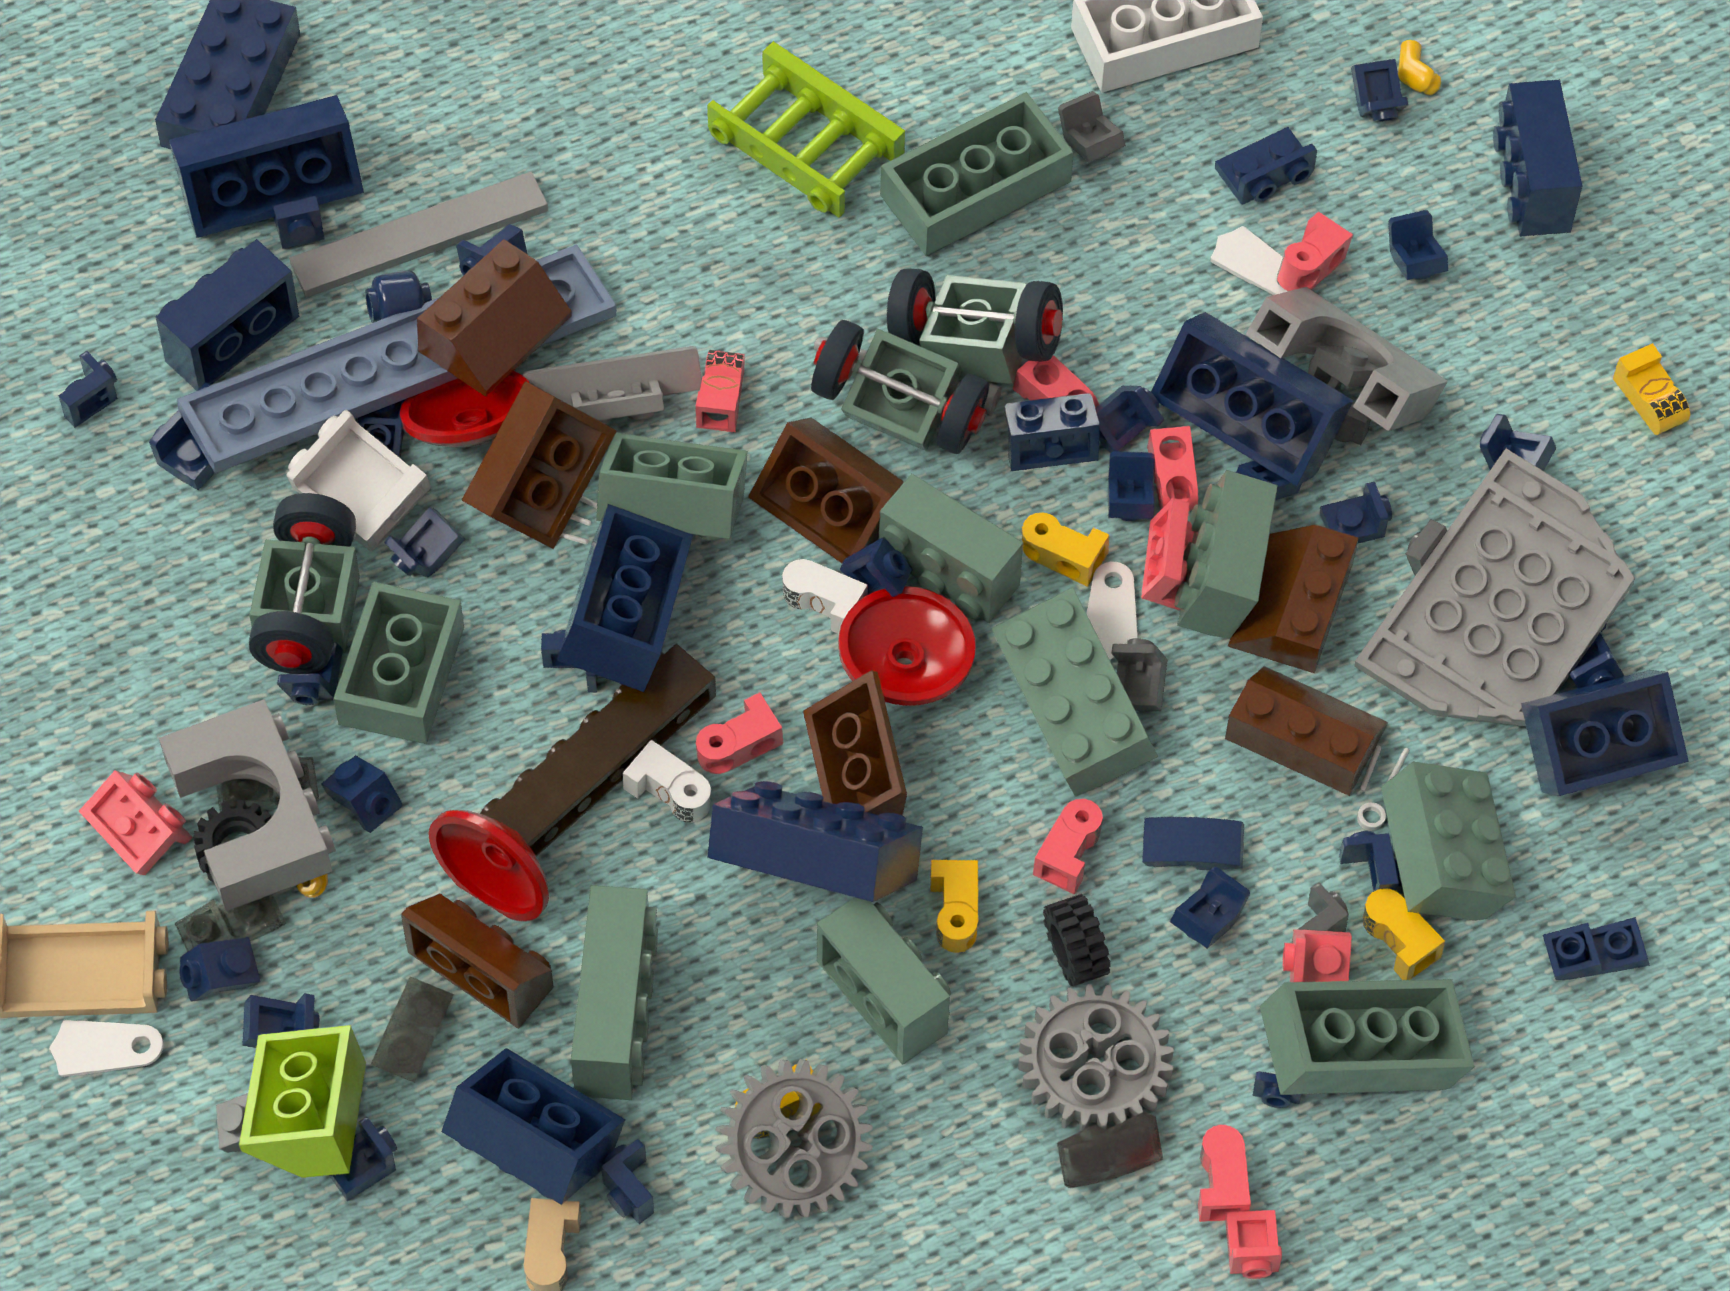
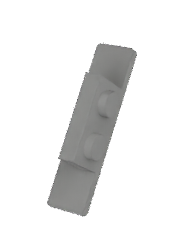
M695 346L530 370L523 373V377L530 384L604 424L609 423L612 418L625 416L634 420L652 417L654 412L664 411L663 395L700 390L702 382L699 354Z

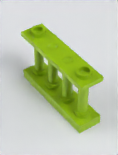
M773 41L762 51L764 78L730 111L714 100L707 105L709 131L718 142L722 144L730 142L807 195L811 205L818 211L823 213L830 211L840 218L845 213V190L843 189L875 157L881 158L884 156L891 161L905 153V130ZM784 88L797 98L763 134L744 122L775 90L780 91ZM818 111L830 121L796 156L777 144L808 112L814 113ZM850 133L862 141L863 145L829 179L810 167L841 135H848Z

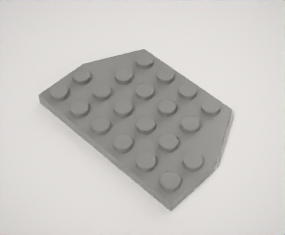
M1505 449L1355 660V667L1430 715L1526 727L1521 703L1555 695L1559 692L1570 676V673L1578 665L1633 586L1635 577L1624 560L1619 558L1614 550V544L1607 533H1604L1582 494L1510 450Z

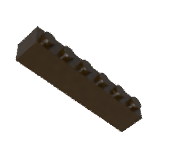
M676 643L665 654L661 652L644 692L621 685L614 693L612 700L600 711L594 710L590 712L581 722L578 731L567 740L561 739L556 742L548 751L544 761L535 769L529 768L522 772L515 780L513 788L501 799L494 798L488 802L480 814L496 819L518 832L537 857L623 780V772L651 740L661 746L716 697L715 676Z

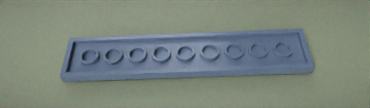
M577 244L537 259L572 311V317L542 345L616 317L617 305ZM439 298L424 303L420 309L392 315L177 398L178 410L214 473L216 474L318 434L323 424L334 415L339 417L344 410H348L356 419L458 379L418 352L417 318Z

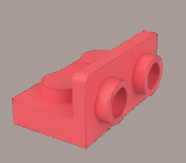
M1172 498L1150 521L1141 598L1180 610V608L1174 605L1175 597L1179 586L1186 580L1187 561L1183 560V556L1188 543H1192L1194 531H1191L1192 524L1188 521L1189 503Z
M115 770L79 812L136 874L146 875L174 842L186 844L193 837L183 828V824L186 822L184 817L172 806L166 803L162 805L155 798L154 794L157 789L147 778L139 773H135L132 776Z
M1293 929V943H1284L1283 971H1291L1290 982L1349 981L1351 933Z

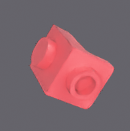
M1275 1210L1227 1212L1225 1222L1230 1274H1242L1245 1278L1260 1279L1270 1276L1272 1272H1279L1282 1248L1278 1246Z

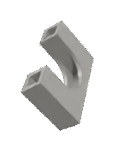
M1308 287L1266 297L1245 334L1279 358L1298 353L1314 355L1317 347L1349 346L1364 351L1369 356L1368 361L1379 368L1374 369L1353 407L1388 431L1425 419L1448 382Z
M265 699L159 737L165 762L180 798L233 779L260 781L273 788L280 796L276 812L260 829L204 850L210 874L225 911L332 872L328 854L336 851L328 827L326 825L318 827L314 819V815L320 814L312 789L309 787L302 790L298 778L304 776V772L295 750L286 752L282 741L288 740L289 737L281 715L278 713L271 716Z

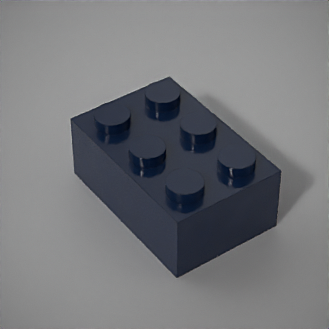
M1559 79L1509 83L1505 101L1499 102L1500 126H1494L1493 129L1494 149L1496 152H1503L1504 161L1500 164L1501 184L1503 187H1510L1512 196L1508 197L1507 201L1509 222H1517L1520 237L1571 233L1583 186L1561 81Z
M258 239L247 247L236 250L226 263L213 273L202 276L192 289L179 299L168 302L161 309L160 313L155 316L165 362L196 391L205 382L211 385L300 317L292 270Z
M1646 670L1521 703L1542 793L1562 796L1689 762L1668 672Z
M505 1048L456 1087L441 1132L457 1141L462 1147L472 1150L492 1162L503 1172L515 1176L538 1190L544 1197L562 1205L602 1171L601 1166L604 1165L607 1155L615 1149L626 1119L508 1048Z

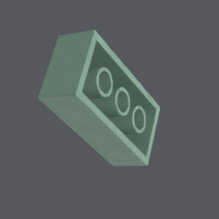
M1025 92L881 165L880 196L924 255L928 256L1070 183L1074 152L1031 96Z
M1073 587L991 628L1074 796L1091 791L1158 757Z
M590 885L571 1053L574 1089L587 1097L632 1100L633 1085H643L645 1058L642 1057L643 1042H647L649 1014L647 1013L648 999L652 998L654 971L651 970L652 956H656L658 944V928H656L657 907H649L648 889Z
M1452 979L1284 982L1260 1005L1280 1095L1450 1089L1475 1067Z

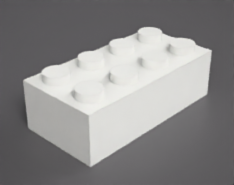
M1073 0L1071 29L1101 93L1259 48L1263 16L1255 0Z

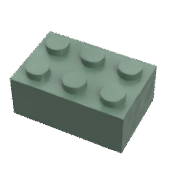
M616 433L599 472L596 521H601L607 505L610 504L681 531L696 534L706 540L730 539L744 499L748 451Z
M1226 470L1216 485L1210 484L1208 486L1203 504H1196L1189 519V522L1192 524L1191 531H1194L1192 543H1188L1183 556V560L1187 561L1186 580L1179 586L1175 597L1174 605L1180 608L1177 626L1210 636L1230 639L1256 605L1259 598L1278 485Z
M911 473L880 510L879 539L885 537L895 550L904 555L907 563L912 568L911 575L918 579L923 589L948 597L955 602V605L966 617L970 619L979 617L990 623L1020 586L1023 542Z
M372 582L334 696L338 725L427 744L464 630L461 600Z
M1413 761L1381 786L1408 912L1473 921L1484 920L1516 898L1490 782L1486 772Z
M854 897L817 922V962L903 1065L948 1034L951 991L939 973L933 972L931 974L921 962L922 956L913 941L908 937L902 939L892 928V919L880 903L872 904L870 901Z

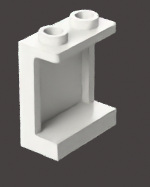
M344 410L339 417L334 415L323 424L318 433L320 438L309 450L304 448L293 457L288 466L290 471L286 476L292 488L299 494L314 493L325 495L349 507L356 518L354 539L372 552L431 489V485L423 471L414 464L411 467L361 427L348 410Z

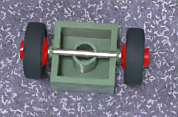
M907 268L897 273L888 296V333L959 363L963 371L960 379H963L967 374H972L985 379L987 382L1013 384L1022 359L1042 362L1052 358L1057 349L1062 331V296L1059 287L1051 282L1031 281L1029 283L946 275L936 299L935 285L930 273L921 269Z
M840 320L830 333L827 341L823 340L817 350L814 359L816 367L812 377L811 391L823 398L834 400L845 386L847 380L851 376L855 377L841 408L847 418L927 451L942 420L937 437V446L953 454H960L972 434H977L984 422L987 409H984L989 393V382L976 375L967 374L953 394L963 372L959 363L878 328L863 361L858 360L864 329L850 321Z
M314 493L294 494L283 499L275 511L273 531L278 540L265 539L249 614L252 626L249 637L250 653L259 663L270 669L288 674H310L320 671L328 664L333 642H337L341 646L343 653L346 652L360 579L355 547H350L354 540L356 518L349 507L334 498Z

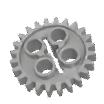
M1087 984L1085 996L1078 997L1077 993L1070 987L1067 990V1002L1063 1003L1059 998L1052 995L1049 1003L1051 1012L1037 1007L1035 1011L1037 1023L1027 1022L1025 1025V1035L1028 1038L1020 1039L1019 1052L1024 1054V1056L1019 1057L1018 1069L1028 1073L1023 1076L1022 1086L1026 1089L1035 1088L1031 1098L1033 1105L1047 1101L1045 1107V1117L1047 1119L1057 1112L1063 1114L1062 1128H1066L1075 1119L1079 1121L1081 1134H1085L1090 1123H1096L1100 1134L1105 1135L1107 1122L1113 1121L1115 1126L1122 1132L1125 1130L1127 1116L1138 1124L1141 1123L1143 1119L1142 1107L1154 1112L1158 1102L1155 1095L1165 1096L1167 1093L1168 1084L1164 1080L1171 1079L1173 1066L1168 1064V1062L1172 1061L1174 1053L1172 1047L1164 1046L1168 1043L1169 1031L1156 1030L1160 1021L1159 1014H1153L1145 1018L1146 1001L1143 1000L1134 1007L1129 1005L1130 992L1127 990L1119 999L1112 998L1111 985L1105 987L1102 996H1096L1092 985ZM1097 1023H1103L1112 1028V1031L1107 1034H1099L1090 1027ZM1124 1037H1129L1131 1039L1118 1043V1041ZM1056 1048H1067L1074 1055L1069 1058H1058L1051 1051ZM1092 1054L1094 1058L1087 1061L1088 1055ZM1105 1055L1103 1062H1100V1060L1097 1059ZM1125 1059H1131L1136 1061L1140 1068L1125 1070L1118 1063ZM1074 1074L1073 1078H1071L1068 1081L1061 1080V1078H1066ZM1085 1084H1093L1102 1091L1096 1095H1087L1079 1087Z
M783 1059L779 1061L778 1074H775L770 1066L762 1065V1080L758 1081L752 1076L745 1075V1084L749 1090L743 1093L732 1089L730 1094L738 1104L735 1108L721 1107L720 1109L724 1115L731 1118L729 1125H720L715 1129V1131L728 1136V1142L715 1147L717 1152L729 1154L731 1158L720 1167L721 1171L726 1173L737 1172L738 1174L732 1180L730 1186L735 1190L748 1186L744 1200L750 1204L762 1196L761 1210L770 1213L777 1202L779 1214L785 1218H789L794 1205H796L797 1211L803 1217H809L810 1203H814L819 1210L826 1212L828 1211L827 1196L830 1195L842 1202L845 1198L840 1186L843 1183L853 1187L858 1186V1182L850 1174L853 1168L867 1170L868 1165L858 1158L859 1152L870 1151L873 1148L872 1145L860 1141L861 1134L873 1129L872 1125L858 1121V1117L863 1115L868 1108L862 1104H851V1101L859 1092L856 1088L849 1087L842 1091L840 1090L845 1078L843 1075L836 1073L826 1080L828 1066L818 1064L812 1074H810L809 1061L800 1059L795 1072H793L790 1062ZM795 1091L800 1100L799 1108L794 1115L785 1117L781 1113L780 1102L784 1095ZM820 1103L821 1108L819 1112L808 1120L814 1104ZM832 1120L836 1125L837 1135L832 1143L822 1146L818 1140V1130L824 1122ZM790 1129L798 1131L797 1135L802 1140L800 1146L790 1145L791 1141L786 1136ZM767 1131L771 1138V1146L765 1154L755 1156L751 1149V1141L758 1132ZM781 1156L776 1165V1170L774 1173L769 1174L767 1171L768 1167ZM802 1159L807 1163L808 1175L802 1183L793 1185L789 1178L790 1167L793 1163Z

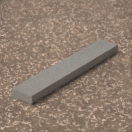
M531 171L289 257L290 265L307 298L450 247L462 240L466 241L509 224L548 211V204Z

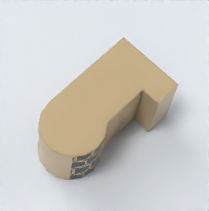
M531 1198L524 1256L526 1283L531 1291H562L566 1286L568 1272L564 1256L566 1233L580 1232V1202L566 1201L561 1205L551 1199Z

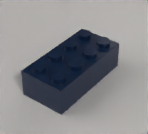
M271 0L209 1L155 118L161 147L171 149L170 139L266 113L300 37L295 6Z
M337 95L169 140L185 207L196 238L275 217L274 205L316 196L318 205L364 193L349 121Z
M1206 312L1184 322L1151 390L1161 405L1295 486H1299L1313 478L1319 471L1354 401L1284 358H1279L1262 345Z
M608 504L590 547L557 661L644 692L662 651L693 535Z
M768 781L756 782L754 787L745 791L733 792L731 797L713 804L707 856L709 859L870 902H875L917 881L923 827L906 823V817L894 813L875 815L864 812L865 807L860 804L849 802L833 804L823 801L824 797L820 794L813 792L794 794L782 791V785Z

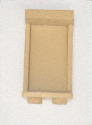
M146 911L145 922L7 926L4 915L0 914V1018L157 1013L158 998H165L167 995L166 969H159V955L168 954L169 938L167 926H160L156 911Z

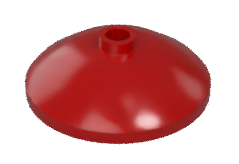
M513 371L485 397L459 378L405 399L400 409L403 428L412 437L435 446L463 448L486 443L495 438L524 382L529 383V381L520 373Z
M905 586L903 592L896 597H892L886 589H881L859 600L846 614L841 624L838 640L840 661L849 678L854 681L871 670L878 672L885 702L903 706L933 703L957 690L966 680L972 669L976 649L975 636L971 624L954 603L933 591ZM907 658L912 664H901L897 660Z
M467 810L445 811L432 822L428 833L432 851L443 870L459 888L512 920L531 921L539 917L545 910L549 901L546 876L534 852L518 832L496 819Z

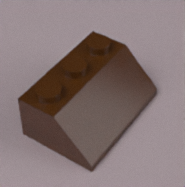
M503 239L417 318L418 352L486 397L571 318L572 311L539 262Z
M525 381L466 490L462 501L489 517L554 549L617 430Z
M810 417L787 422L748 498L837 561L843 563L847 557L879 540L880 510L901 487L904 481Z
M1319 525L1270 533L1258 602L1232 635L1228 647L1315 674L1354 562L1358 537Z
M1263 666L1248 679L1228 717L1225 739L1350 796L1388 722Z
M871 670L803 710L822 796L824 797L823 801L833 804L844 802L860 804L865 807L864 812L875 815L894 813L903 816L907 791L878 672Z
M439 893L406 907L401 913L407 952L518 1029L554 988L551 965L542 955L533 950L527 953L516 946L512 937L504 929L497 925L487 926L477 919L476 913L467 904L460 900L452 902Z

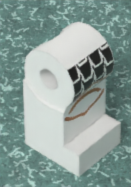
M795 560L785 567L782 574L783 596L786 602L793 608H810L829 617L831 620V631L838 634L848 611L859 600L868 595L867 584L810 560Z
M652 740L623 772L624 790L637 799L647 790L668 804L673 815L681 821L692 823L700 821L710 810L711 787L708 780L691 766Z

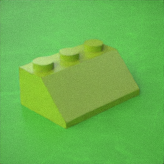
M351 1025L258 1035L239 1147L242 1152L301 1178L349 1173L366 1068L365 1058Z

